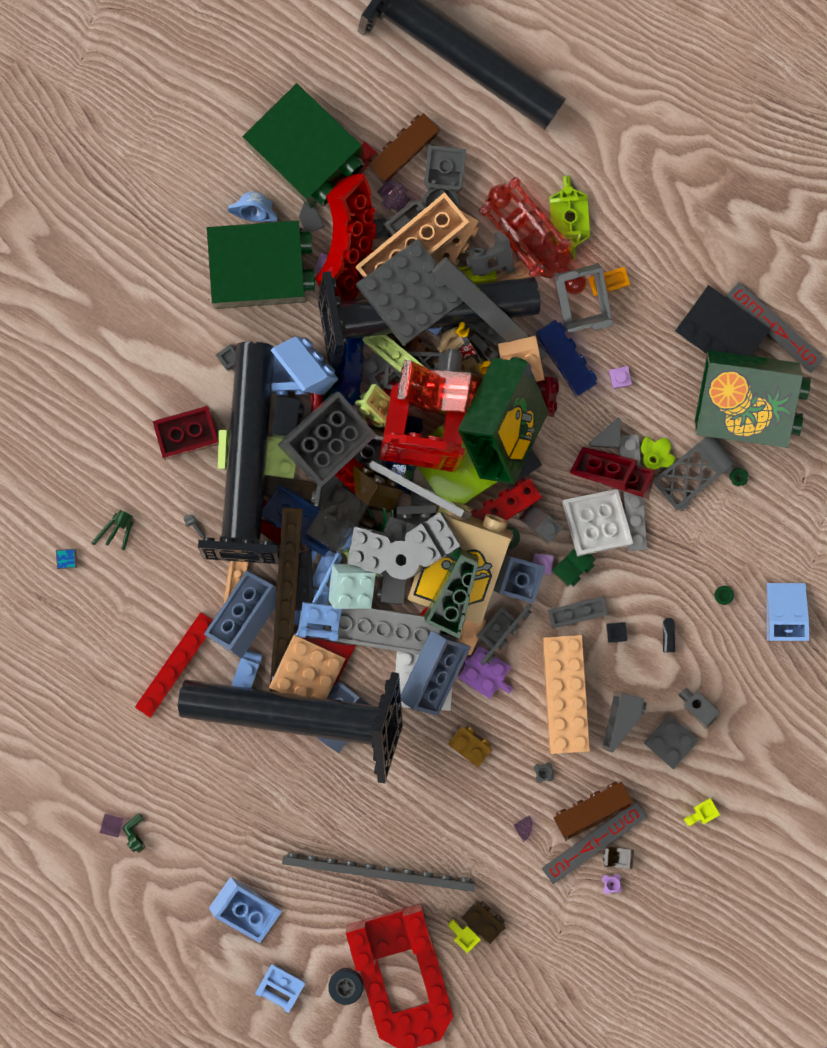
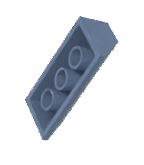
M246 570L204 635L227 651L242 658L275 609L277 588Z
M431 630L402 690L401 702L413 710L438 716L471 647L448 635Z

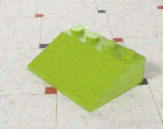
M444 425L428 436L442 438ZM462 441L465 455L455 473L417 467L435 494L450 502L464 505L496 484L497 481L479 478Z

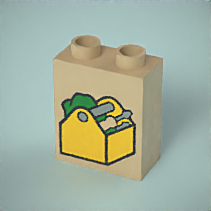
M452 502L468 512L471 511L469 507L463 504ZM439 506L437 514L440 512L444 513L461 541L462 546L433 565L423 566L420 573L415 576L407 600L429 607L457 552L461 548L478 558V567L471 589L465 620L481 625L513 531L506 529L508 521L501 517L486 514L484 521L474 517L466 520Z

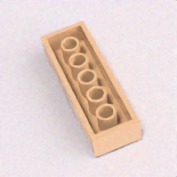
M444 192L360 262L356 269L363 277H366L417 239L433 257L469 227L470 223Z
M582 635L542 638L550 754L589 752Z

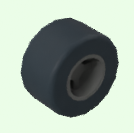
M350 968L337 970L330 978L328 984L329 994L336 1003L341 1005L355 1003L363 992V980L360 974Z

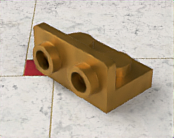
M468 725L466 728L461 726L448 745L478 768L489 753L492 752L490 748L492 744L483 737L479 740L474 736L476 732Z

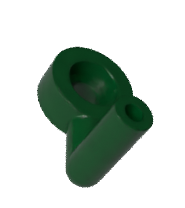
M140 813L123 826V831L129 841L127 843L131 851H137L138 853L146 848L140 837L132 830L134 826L144 819Z

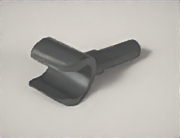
M190 514L183 518L187 527L193 525L201 538L205 536L199 528L194 515Z

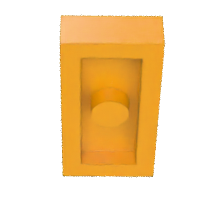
M625 266L603 273L607 293L630 286ZM593 276L588 278L593 297H596L598 294Z

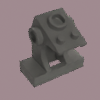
M501 231L494 233L495 244L490 249L474 248L469 244V250H466V255L470 254V257H466L468 269L472 268L473 276H485L500 268H503L507 274L514 272L510 242ZM496 257L495 260L487 263L488 259Z

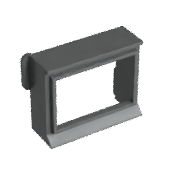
M599 263L562 273H553L563 324L568 333L593 327L594 330H599L613 325L603 269ZM594 273L601 314L572 321L565 281Z

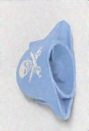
M254 191L245 193L238 202L229 205L227 211L242 219L253 222H277L278 218L277 214L272 210L273 202L268 200L263 194Z

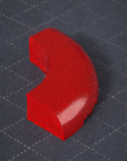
M355 174L343 179L326 196L332 214V243L327 260L319 274L315 277V280L320 287L323 272L331 271L332 278L335 277L337 288L335 289V296H340L341 301L356 298L359 293L356 283L364 278L356 269V266L374 252L371 249L373 239H376V224L373 223L375 207L371 203L370 196H372V192L365 174Z

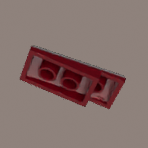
M582 447L570 470V474L649 499L655 470L637 466L636 459Z

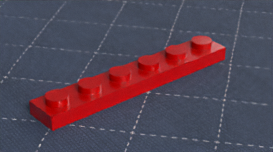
M202 612L199 613L136 704V709L149 718L153 716L207 638L204 633L212 623V619Z

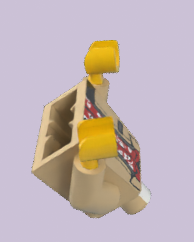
M461 322L459 327L445 331L437 347L439 352L444 353L448 352V349H458L459 353L463 354L461 374L482 373L485 375L488 370L486 367L490 365V362L485 361L483 364H480L482 361L466 337L470 329H463L465 323ZM439 358L433 361L435 367L439 364Z

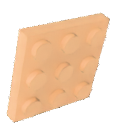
M293 635L269 688L280 693L327 699L345 658Z

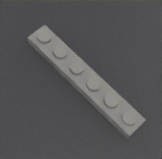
M639 435L620 436V456L636 459L637 466H641ZM623 491L624 512L633 541L632 545L627 546V551L647 550L643 497Z

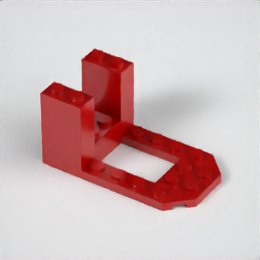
M397 383L396 386L392 385L379 460L455 473L465 455V448H462V438L458 428L468 410L470 399L465 398L466 396L463 394L450 395L447 402L442 438L435 436L422 438L423 435L411 432L408 435H404L412 389L408 388L406 384Z
M422 903L347 924L345 932L355 969L361 972L379 1038L396 1048H417L440 1041L454 1016ZM412 949L413 955L416 954L429 1002L392 1013L377 959Z

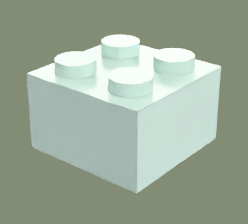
M332 564L328 600L333 608L371 609L376 573L362 570L361 567L350 564Z

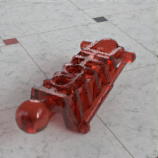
M514 177L509 181V184L504 183L503 185L500 184L492 187L488 198L485 200L487 204H484L479 209V214L484 217L487 216L494 226L509 239L511 249L528 268L529 275L532 278L538 275L551 279L554 277L553 273L570 271L571 269L567 265L574 257L568 247L572 245V242L568 238H564L540 207H537L520 186L521 180L518 177ZM513 189H517L524 199L521 200ZM513 198L519 207L506 218L499 209L507 207ZM527 203L532 207L531 211L526 206ZM491 209L500 218L499 222L490 213ZM529 221L536 227L534 230L527 224ZM504 224L506 226V228L508 229L507 233L501 227V225ZM523 226L530 233L525 238L518 232ZM536 234H539L542 239L539 245L533 243V237ZM547 249L554 251L552 259L546 258L545 252ZM529 257H531L534 260L535 264H533ZM585 276L565 281L566 291L572 295L582 293L587 284Z

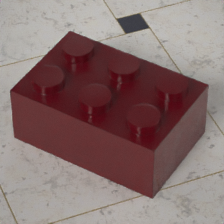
M209 406L152 421L164 460L219 445L218 434Z

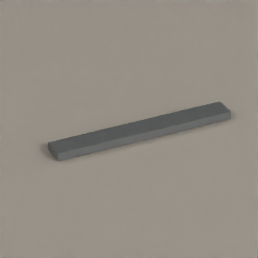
M447 257L432 269V272L507 342L531 337ZM537 343L540 359L542 361L548 355V353L539 343Z

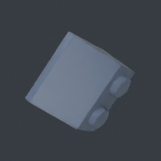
M506 554L493 591L534 603L545 566Z

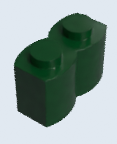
M574 548L552 572L567 587L570 584L574 587L581 580L579 576L584 571L588 573L595 566L593 562L596 559L591 554L577 557Z

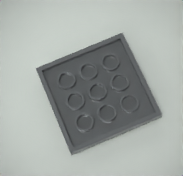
M418 239L356 283L357 288L403 346L464 302L432 272V269L438 264Z

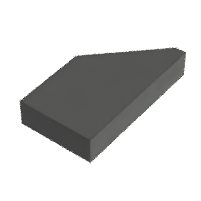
M304 203L299 219L305 231H311L312 233L323 228L324 225L316 207L314 206L310 209Z

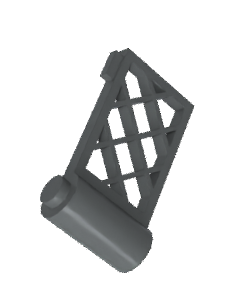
M448 349V352L444 353L407 352L412 357H419L422 361L421 364L423 366L426 365L431 371V374L418 387L410 386L406 382L408 379L406 377L403 378L394 367L386 362L385 390L392 389L389 381L396 373L402 379L399 383H405L408 385V388L412 389L411 391L460 393L463 354L459 353L458 349ZM431 358H439V364L432 370L427 362ZM433 374L437 378V387L428 386L425 383Z
M706 436L657 476L653 483L676 510L680 508L683 511L691 504L689 500L723 472L728 474L735 468L734 463L736 461L717 438ZM695 450L701 455V464L689 463L690 454ZM678 464L687 465L686 476L674 475L675 467ZM689 465L700 466L699 477L688 476ZM703 466L711 467L716 474L711 478H702ZM673 469L672 475H668L667 473ZM664 476L672 477L671 488H663L658 481ZM674 477L685 478L684 490L673 489ZM688 479L699 480L698 488L695 491L687 490ZM701 480H707L701 485ZM665 490H671L670 496ZM673 491L684 492L683 501L678 505L672 499ZM686 492H692L689 496L686 497Z

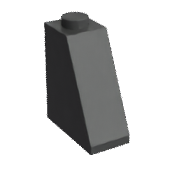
M533 505L519 518L547 545L563 529L548 514Z

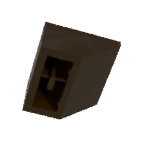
M354 466L353 477L356 496L369 506L393 510L403 492L397 486L398 483L367 466H363V468Z

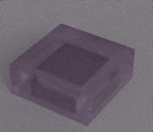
M104 814L100 833L119 838L124 818Z

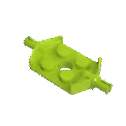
M563 176V189L549 197L552 241L567 247L568 260H572V258L576 260L575 248L590 238L588 197L586 194L571 187V176H567V179L566 176ZM567 212L574 213L575 220L572 222L567 221L565 214Z

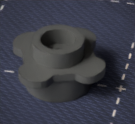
M549 762L544 765L536 764L534 766L536 771L535 780L538 783L546 780L552 781L554 779L551 770L553 765Z

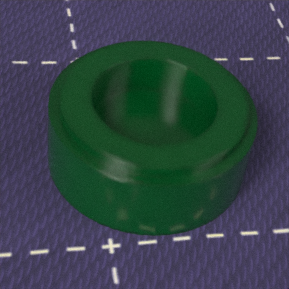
M720 586L714 592V599L720 605H727L734 598L733 590L728 586Z

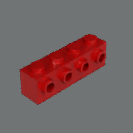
M522 478L515 483L516 487L512 490L507 488L498 494L500 497L495 501L491 498L483 503L484 508L479 511L476 508L470 511L472 513L471 517L484 521L486 514H491L509 520L540 500L542 496L530 478L527 480Z

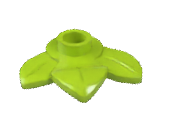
M648 436L644 438L640 450L644 455L643 464L645 468L657 470L660 467L668 468L675 462L676 457L669 454L671 443L668 438H661L656 442ZM650 458H654L656 463H652Z

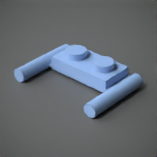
M247 650L239 662L231 686L252 688L263 655Z

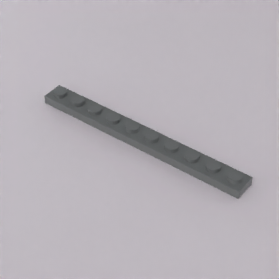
M292 852L284 855L282 860L283 865L471 892L475 890V882H471L472 879L460 877V880L452 879L453 876L441 874V877H435L431 872H422V875L414 874V870L403 869L400 872L395 871V868L390 866H384L383 869L376 868V865L365 863L364 866H358L357 862L345 861V864L337 863L338 859L326 858V861L318 860V856L307 855V858L299 857L298 853Z

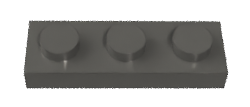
M604 596L547 610L552 629L608 615Z

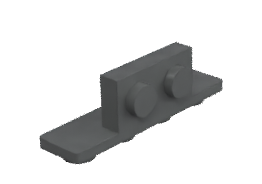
M529 603L517 619L502 607L497 611L477 635V638L491 649L479 664L483 666L485 662L489 664L496 656L494 651L497 648L501 650L508 642L505 639L508 634L511 633L513 635L520 627L518 622L521 619L525 621L532 613L529 610L532 604Z

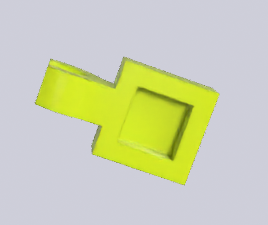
M708 798L694 806L693 809L696 813L684 818L687 826H691L699 820L704 825L720 816L711 798Z
M454 919L448 923V927L456 934L453 938L454 941L466 953L481 940L467 925L462 929Z

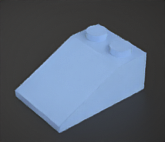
M232 877L229 878L209 907V910L216 919L261 943L282 912L278 907L251 888Z

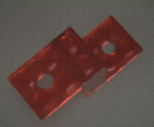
M404 360V365L401 368V382L397 391L398 399L424 412L465 415L483 379L472 373L429 370L412 360Z

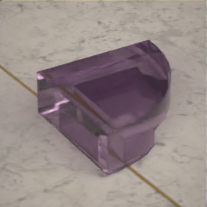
M530 815L513 825L523 842L528 839L532 832L533 824Z

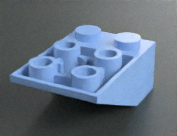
M767 583V641H809V617L805 583Z

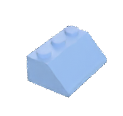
M295 336L271 349L272 353L304 392L325 395L338 380V377L334 374L335 370L326 364L323 360L324 356L315 350L313 342L307 337Z

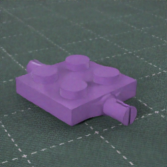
M478 646L470 657L466 656L463 670L458 679L488 699L499 688L510 694V690L514 687L504 682L505 676L511 668L509 665L496 656L489 664L486 662L483 666L479 664L488 654V651L481 646Z

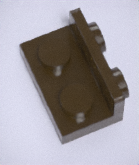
M476 900L461 918L491 944L500 932L505 930V920L498 914L494 916L489 912L491 908L484 901L479 903Z

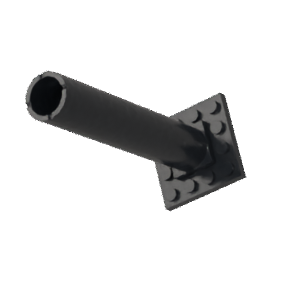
M371 0L361 15L357 32L363 36L366 32L370 33L377 21L376 18L381 21L383 18L387 19L543 130L548 127L566 98L426 0Z
M331 271L323 272L317 301L328 364L337 371L339 364H341L343 351H345L344 344H346V339L393 334V332L366 298L341 301L340 296H335V289L337 288L335 277L332 278ZM535 277L476 284L511 318L533 316L540 313V293L537 290L538 283ZM463 302L428 329L455 326L461 322L471 324L485 321Z
M246 341L237 343L222 535L220 541H215V538L203 537V540H198V549L202 558L206 560L279 564L278 546L274 545V542L262 541V544H260L272 391L271 383L274 365V354L271 351L274 346L267 343Z
M391 672L390 679L385 682V694L381 695L378 706L187 679L182 684L183 687H181L178 697V711L181 718L372 745L373 761H376L374 774H377L378 783H386L403 728L399 673Z

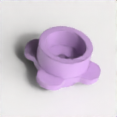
M614 874L613 876L604 875L602 877L605 894H610L611 892L620 893L622 891L619 874Z

